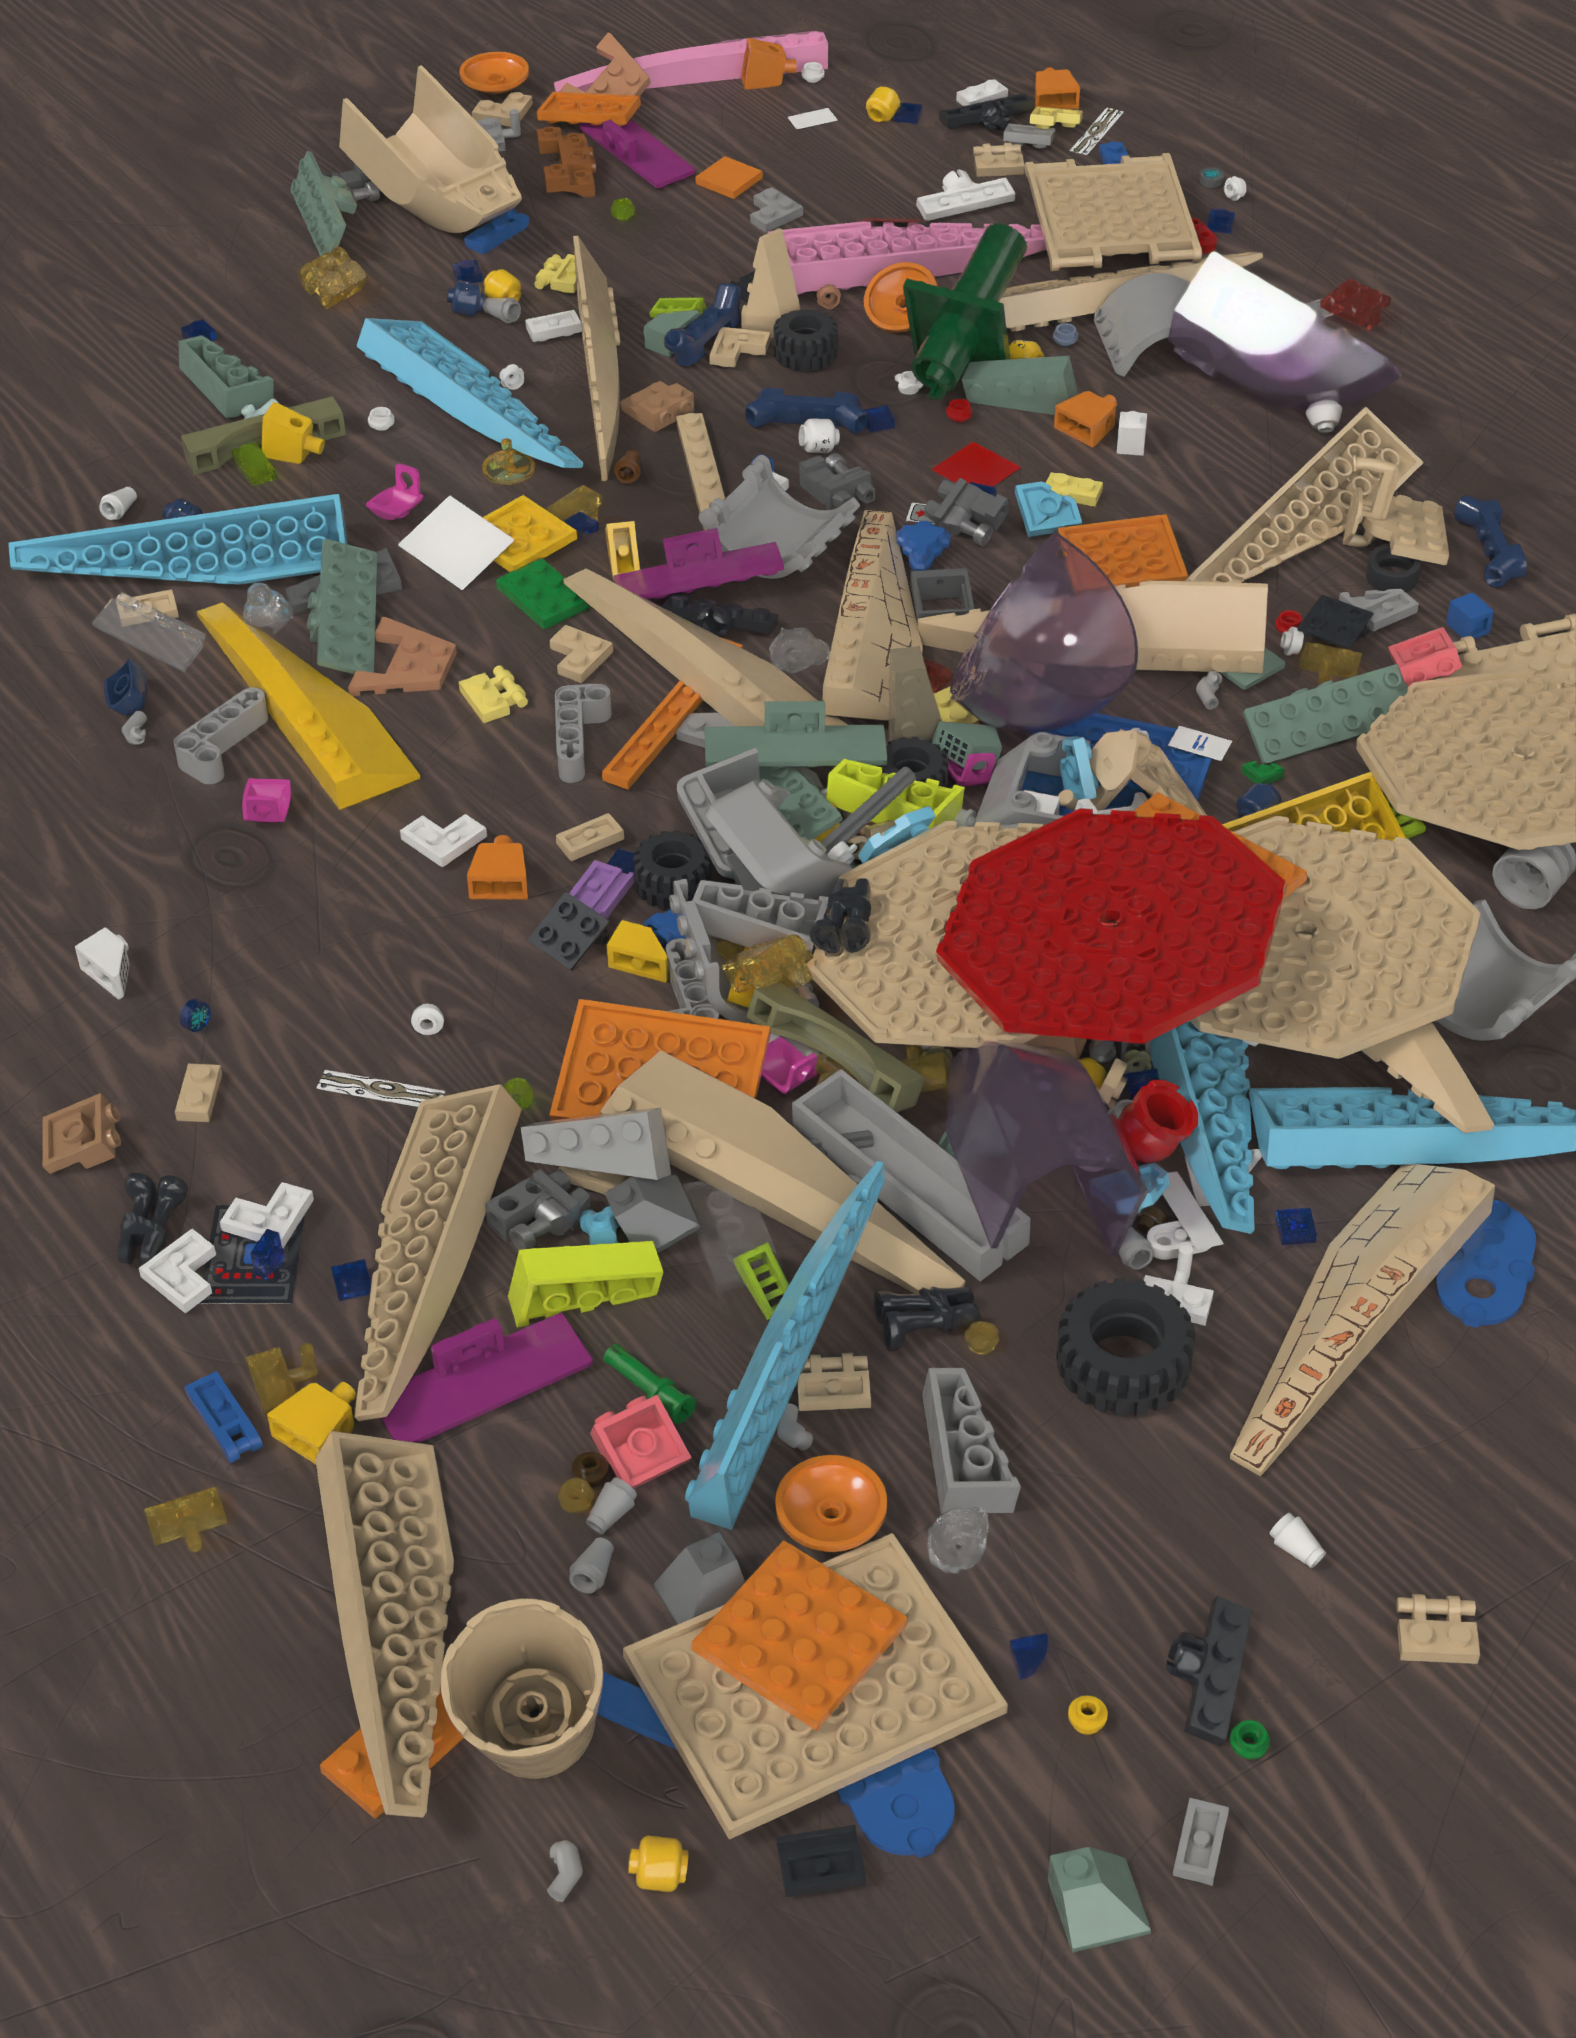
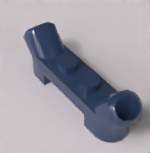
M727 283L718 285L714 303L708 309L704 310L684 331L676 328L670 329L666 333L664 346L667 350L674 353L675 361L678 365L687 366L698 362L705 355L703 345L723 327L735 328L741 322L739 305L742 290L740 287Z
M765 388L759 392L756 400L746 405L745 410L746 420L754 428H759L770 422L804 424L808 419H830L834 426H841L852 434H858L866 428L868 422V414L861 408L862 404L859 397L846 392H835L834 398L783 395V389Z
M1465 495L1458 500L1454 516L1456 521L1475 529L1476 538L1478 541H1481L1484 547L1485 557L1490 560L1484 570L1486 583L1494 588H1502L1510 579L1523 578L1527 569L1526 557L1520 544H1508L1500 528L1503 510L1498 500L1482 501Z

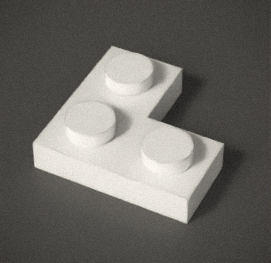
M466 814L444 829L422 815L400 830L401 840L441 867H444L487 837L486 827Z
M281 1182L267 1206L235 1198L220 1221L221 1229L224 1232L283 1249L313 1202V1192Z
M191 1229L139 1268L140 1276L184 1313H187L212 1294L210 1284L194 1271L216 1256L215 1247L195 1230Z

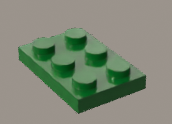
M542 558L496 579V588L543 630L590 608L587 602L564 584L565 578Z

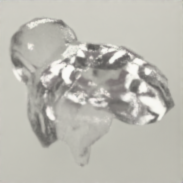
M258 582L248 589L243 620L254 627H273L272 633L276 634L293 618L294 611L291 603L279 592L271 591L268 585Z
M803 627L794 628L793 630L781 628V633L768 648L772 663L780 670L788 673H797L812 664L821 665L830 655L828 644L821 639H816L811 631Z
M959 1507L948 1510L940 1516L937 1522L928 1529L926 1545L930 1563L945 1573L958 1574L964 1569L973 1568L981 1560L987 1546V1533L990 1528L987 1513L979 1507ZM956 1545H961L962 1548L957 1549Z

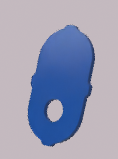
M1493 1200L1491 1214L1438 1272L1435 1283L1437 1297L1443 1307L1452 1315L1461 1319L1464 1325L1478 1328L1482 1325L1498 1324L1510 1319L1519 1311L1523 1303L1527 1283L1532 1281L1535 1267L1532 1265V1259L1536 1246V1235L1530 1222L1521 1213L1512 1209L1506 1202ZM1471 1279H1483L1493 1285L1495 1293L1488 1298H1476L1467 1292L1465 1284Z
M932 1748L836 1791L840 1801L849 1806L865 1838L877 1848L888 1853L914 1855L920 1858L931 1855L935 1852L936 1846L947 1836L954 1821V1798L939 1768L940 1758L936 1750Z

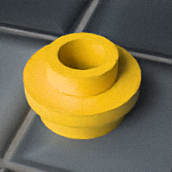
M1080 1696L1073 1700L1069 1706V1721L1082 1734L1089 1735L1098 1732L1107 1721V1708L1096 1697ZM1082 1711H1091L1094 1714L1085 1715Z

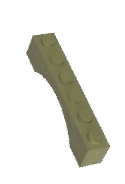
M333 396L289 407V409L312 420V436L328 440L346 435L343 412ZM264 414L181 435L184 456L193 474L218 469L238 453L262 444Z
M778 982L755 989L747 1018L758 1025L770 1026L771 1033L801 1042L831 1057L845 1067L863 1087L895 1112L916 1106L925 1080L924 1076L782 983Z

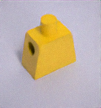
M276 402L272 403L263 416L261 457L300 464L309 452L320 455L323 452L325 440L312 436L313 422L310 418Z
M341 1382L331 1392L317 1383L308 1384L267 1414L272 1437L316 1465L315 1459L331 1431L350 1434L353 1430L354 1419L349 1404L357 1397L355 1390L346 1382Z

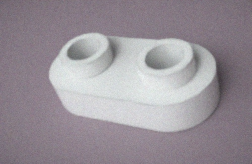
M1180 1221L1156 1225L1147 1234V1240L1152 1244L1153 1257L1162 1260L1177 1258L1179 1247L1183 1244L1191 1245L1193 1247V1254L1205 1252L1211 1248L1197 1250Z

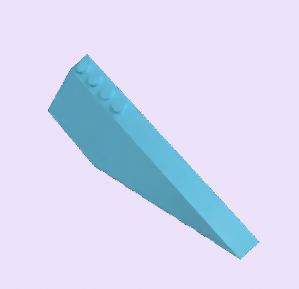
M365 318L357 347L365 352L367 358L380 363L382 369L395 374L398 381L410 385L416 394L425 396L441 409L476 431L523 454L563 468L583 467L584 463L568 447L559 446L561 440L557 436L547 434L549 429L544 424H537L538 418L519 399L511 397L512 392L508 388L500 387V381L496 377H489L490 371L428 325L422 321Z
M339 494L23 540L8 544L10 567L12 570L239 585L321 572L323 540L329 539L347 544V534Z
M1188 1021L1151 1040L1150 1055L1158 1080H1166L1179 1086L1180 1088L1177 1092L1187 1102L1192 1099L1199 1114L1198 1125L1186 1140L1180 1142L1222 1228L1251 1234L1255 1228L1254 1199L1249 1195V1189L1253 1185V1175L1249 1174L1248 1167L1252 1162V1151L1248 1150V1142L1251 1140L1250 1101L1246 1098V1092L1250 1089L1249 1079L1245 1078V1070L1249 1067V1057L1245 1056V1049L1248 1047V1043L1241 1039L1200 1032L1191 1021Z
M1392 1088L1249 1089L1259 1150L1266 1166H1271L1275 1169H1287L1290 1166H1305L1310 1169H1319L1324 1165H1337L1341 1168L1371 1165L1376 1168H1386L1389 1165L1471 1163L1536 1157L1576 1150V1110L1562 1107V1102L1548 1101L1547 1107L1531 1106V1100L1478 1095L1494 1123L1493 1129L1463 1133L1433 1109L1435 1102L1418 1097L1410 1089L1408 1095L1392 1094Z
M877 1161L836 1212L802 1262L774 1311L738 1389H733L728 1397V1411L724 1420L719 1419L716 1423L713 1433L714 1442L711 1449H705L699 1464V1470L701 1471L697 1480H691L688 1485L685 1500L689 1503L691 1517L730 1530L733 1529L884 1186V1162Z

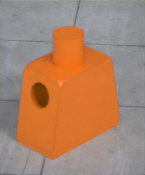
M747 38L741 72L744 89L780 86L783 73L796 72V59L786 58L783 46Z
M1049 67L1044 71L1036 72L1035 108L1038 106L1069 110L1079 109L1080 86L1069 70H1055Z
M1090 391L1082 392L1055 405L1054 428L1093 448L1113 429L1117 401L1110 394L1102 398Z
M499 835L494 839V843H481L478 845L467 873L469 899H528L523 847L520 843H512L510 837Z

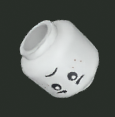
M808 419L804 425L800 426L799 444L804 447L807 453L828 454L833 450L834 445L839 443V430L835 429L834 423L830 419Z

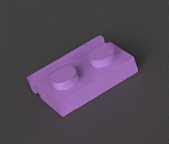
M594 860L569 894L607 919L635 882L634 873L629 872V874L622 873L620 868Z

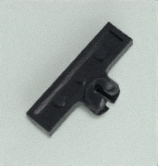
M1023 93L939 111V120L951 129L960 128L962 124L982 123L988 130L996 132L997 129L999 131L1003 130L1009 123L1010 117L1007 115H1023L1026 111L1035 109L1034 100Z
M682 594L670 596L662 605V608L686 620L697 622V626L721 638L732 628L771 634L778 625V614L770 613L765 608L746 609L736 603L723 605L717 604L711 599H689L688 596Z
M1217 1596L1211 1604L1204 1638L1186 1631L1181 1632L1178 1636L1179 1638L1175 1639L1168 1653V1657L1174 1663L1168 1660L1166 1662V1670L1170 1675L1187 1681L1192 1686V1696L1184 1732L1217 1746H1221L1227 1737L1252 1615L1251 1609L1220 1596Z

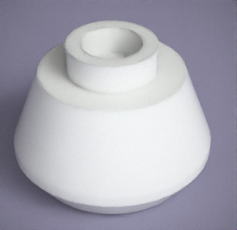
M1333 400L1318 401L1308 407L1306 416L1312 427L1318 430L1319 433H1329L1339 424L1342 406Z

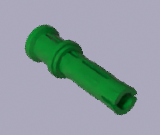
M618 1343L612 1345L617 1353L610 1347L604 1354V1362L646 1393L648 1399L658 1395L673 1423L681 1424L692 1415L696 1407V1399L692 1395L683 1394L678 1390L673 1380L665 1377L660 1378Z

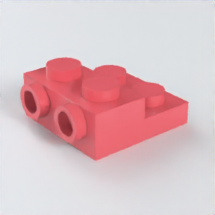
M1444 627L1388 647L1391 658L1395 664H1398L1402 678L1408 687L1413 682L1450 676L1455 670L1462 668L1457 649Z
M658 1395L649 1399L645 1396L638 1397L626 1405V1410L616 1415L614 1411H610L599 1416L594 1421L595 1425H593L590 1432L600 1454L611 1465L617 1478L628 1483L633 1489L690 1462L692 1458Z

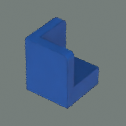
M1469 593L1450 601L1446 623L1461 637L1472 636L1473 639L1490 633L1494 610L1476 594Z

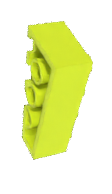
M843 759L828 775L826 800L830 804L835 803L836 807L843 811L853 813L896 773H882L881 767ZM928 778L926 783L914 781L870 822L878 824L887 820L895 821L906 813L930 806L935 814V818L928 827L929 829L944 821H954L958 812L962 809L965 787L954 785L952 789L939 786V781Z
M653 1241L521 1249L518 1252L508 1299L516 1326L519 1328L528 1326L529 1319L545 1316L547 1319L559 1312L580 1308L581 1313L594 1310L595 1307L606 1301H610L612 1305L655 1296L658 1293L663 1269Z

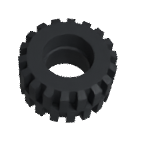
M815 309L793 310L781 315V318L775 321L773 327L774 357L785 368L789 367L791 370H800L802 372L817 371V369H823L827 365H831L834 359L837 358L838 326L836 320H833L831 315H826V312L816 311Z
M904 737L898 741L892 740L888 742V745H886L887 765H877V767L882 768V773H897L906 766L915 774V781L926 783L928 778L939 781V786L948 788L949 762L947 754L944 750H941L939 745L931 744V741L927 739L919 740L918 737H912V739Z
M674 830V832L662 831L659 835H650L649 840L644 839L640 842V847H636L634 851L636 892L639 893V897L642 900H647V904L652 907L657 905L658 909L663 910L671 908L669 896L674 894V881L687 880L688 901L693 900L701 880L712 881L711 859L700 838H694L692 833L686 832L684 834L677 830Z

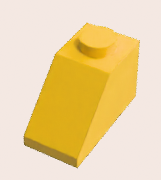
M634 521L606 524L605 533L612 577L617 574L640 570Z
M621 920L607 944L608 967L667 983L669 980L668 956L652 929Z

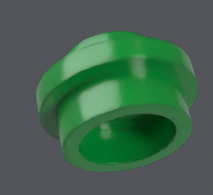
M1245 1720L1233 1728L1230 1735V1745L1238 1756L1245 1759H1258L1268 1751L1270 1737L1264 1726L1259 1722ZM1250 1739L1253 1740L1256 1744H1248L1245 1743L1244 1740Z

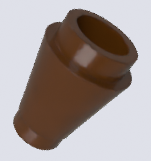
M629 450L615 464L614 472L620 482L629 484L635 482L640 477L641 456L639 452Z

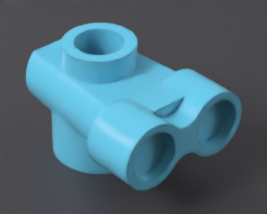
M610 1206L604 1208L599 1213L593 1210H585L580 1214V1227L584 1232L588 1233L590 1245L618 1243L616 1228L620 1225Z

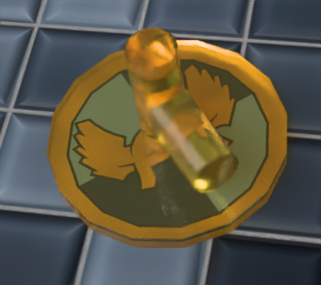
M508 438L501 440L502 451L488 456L482 465L484 477L491 482L501 485L521 483L529 479L535 471L533 458L517 450H512V441Z

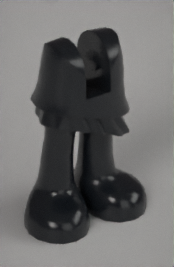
M858 878L855 887H849L846 879H839L833 892L828 897L829 919L817 920L811 928L810 939L814 945L828 953H838L841 947L842 935L843 945L847 952H858L866 947L871 936L870 928L866 923L871 915V886L868 879Z
M131 1173L126 1177L124 1189L134 1204L132 1212L125 1213L122 1219L123 1222L120 1224L121 1233L117 1247V1257L120 1263L131 1264L133 1262L137 1245H142V1265L156 1256L165 1246V1235L167 1233L164 1230L173 1209L180 1205L188 1194L187 1183L179 1177L172 1175L163 1176L160 1178L157 1188L154 1181L145 1174ZM157 1197V1204L152 1220H147L150 1209L153 1206Z
M932 1286L930 1289L922 1287L919 1290V1294H896L890 1291H876L874 1294V1310L878 1323L883 1324V1336L887 1350L891 1352L900 1349L903 1345L905 1334L913 1330L939 1328L942 1332L946 1330L952 1332L958 1328L979 1322L981 1315L978 1306L973 1304L975 1298L971 1288H938ZM912 1310H922L920 1312H907Z

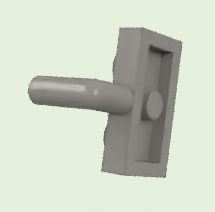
M517 109L510 111L511 129H502L499 118L488 117L476 121L496 141L499 147L498 151H506L504 139L517 138L521 135L520 116Z

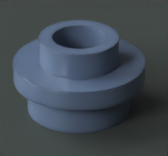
M1069 323L1057 325L1056 330L1053 332V340L1061 346L1074 344L1078 340L1076 327Z

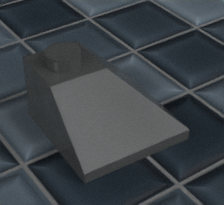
M668 1175L658 1180L632 1176L605 1192L612 1212L630 1242L653 1241L657 1254L702 1228L682 1182L677 1175Z
M720 1532L685 1547L656 1580L654 1589L673 1621L678 1625L725 1605L742 1587L745 1580L737 1559Z

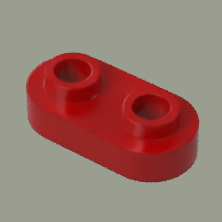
M1191 218L1202 254L1214 252L1217 246L1216 235L1199 219Z

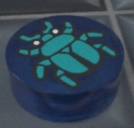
M196 998L189 1000L180 1012L179 1020L181 1026L192 1032L201 1031L210 1020V1006Z

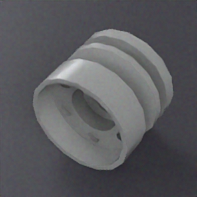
M1570 843L1562 846L1537 847L1533 850H1518L1509 847L1494 865L1492 875L1495 886L1501 895L1512 904L1525 909L1535 910L1542 908L1553 898L1560 887L1575 871V851Z

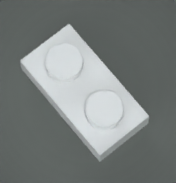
M995 79L987 80L985 83L970 86L965 90L957 92L956 101L966 106L1008 97V89Z
M575 310L525 320L526 329L533 342L546 341L550 338L570 336L574 333L582 332V324Z

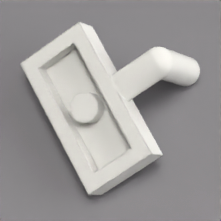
M1183 1244L1179 1247L1174 1281L1145 1275L1144 1281L1148 1286L1153 1287L1155 1284L1163 1288L1167 1296L1172 1294L1181 1302L1180 1308L1184 1307L1187 1309L1191 1316V1323L1205 1326L1214 1290L1187 1285L1191 1272L1193 1247L1189 1244Z

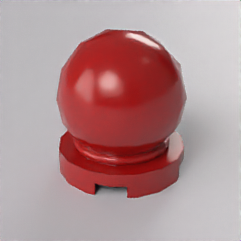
M1152 1080L1138 1091L1133 1102L1123 1108L1116 1121L1115 1135L1125 1155L1139 1163H1158L1171 1156L1178 1144L1191 1135L1198 1125L1199 1114L1193 1100L1191 1099L1187 1102L1177 1092L1180 1088L1179 1086L1166 1080Z

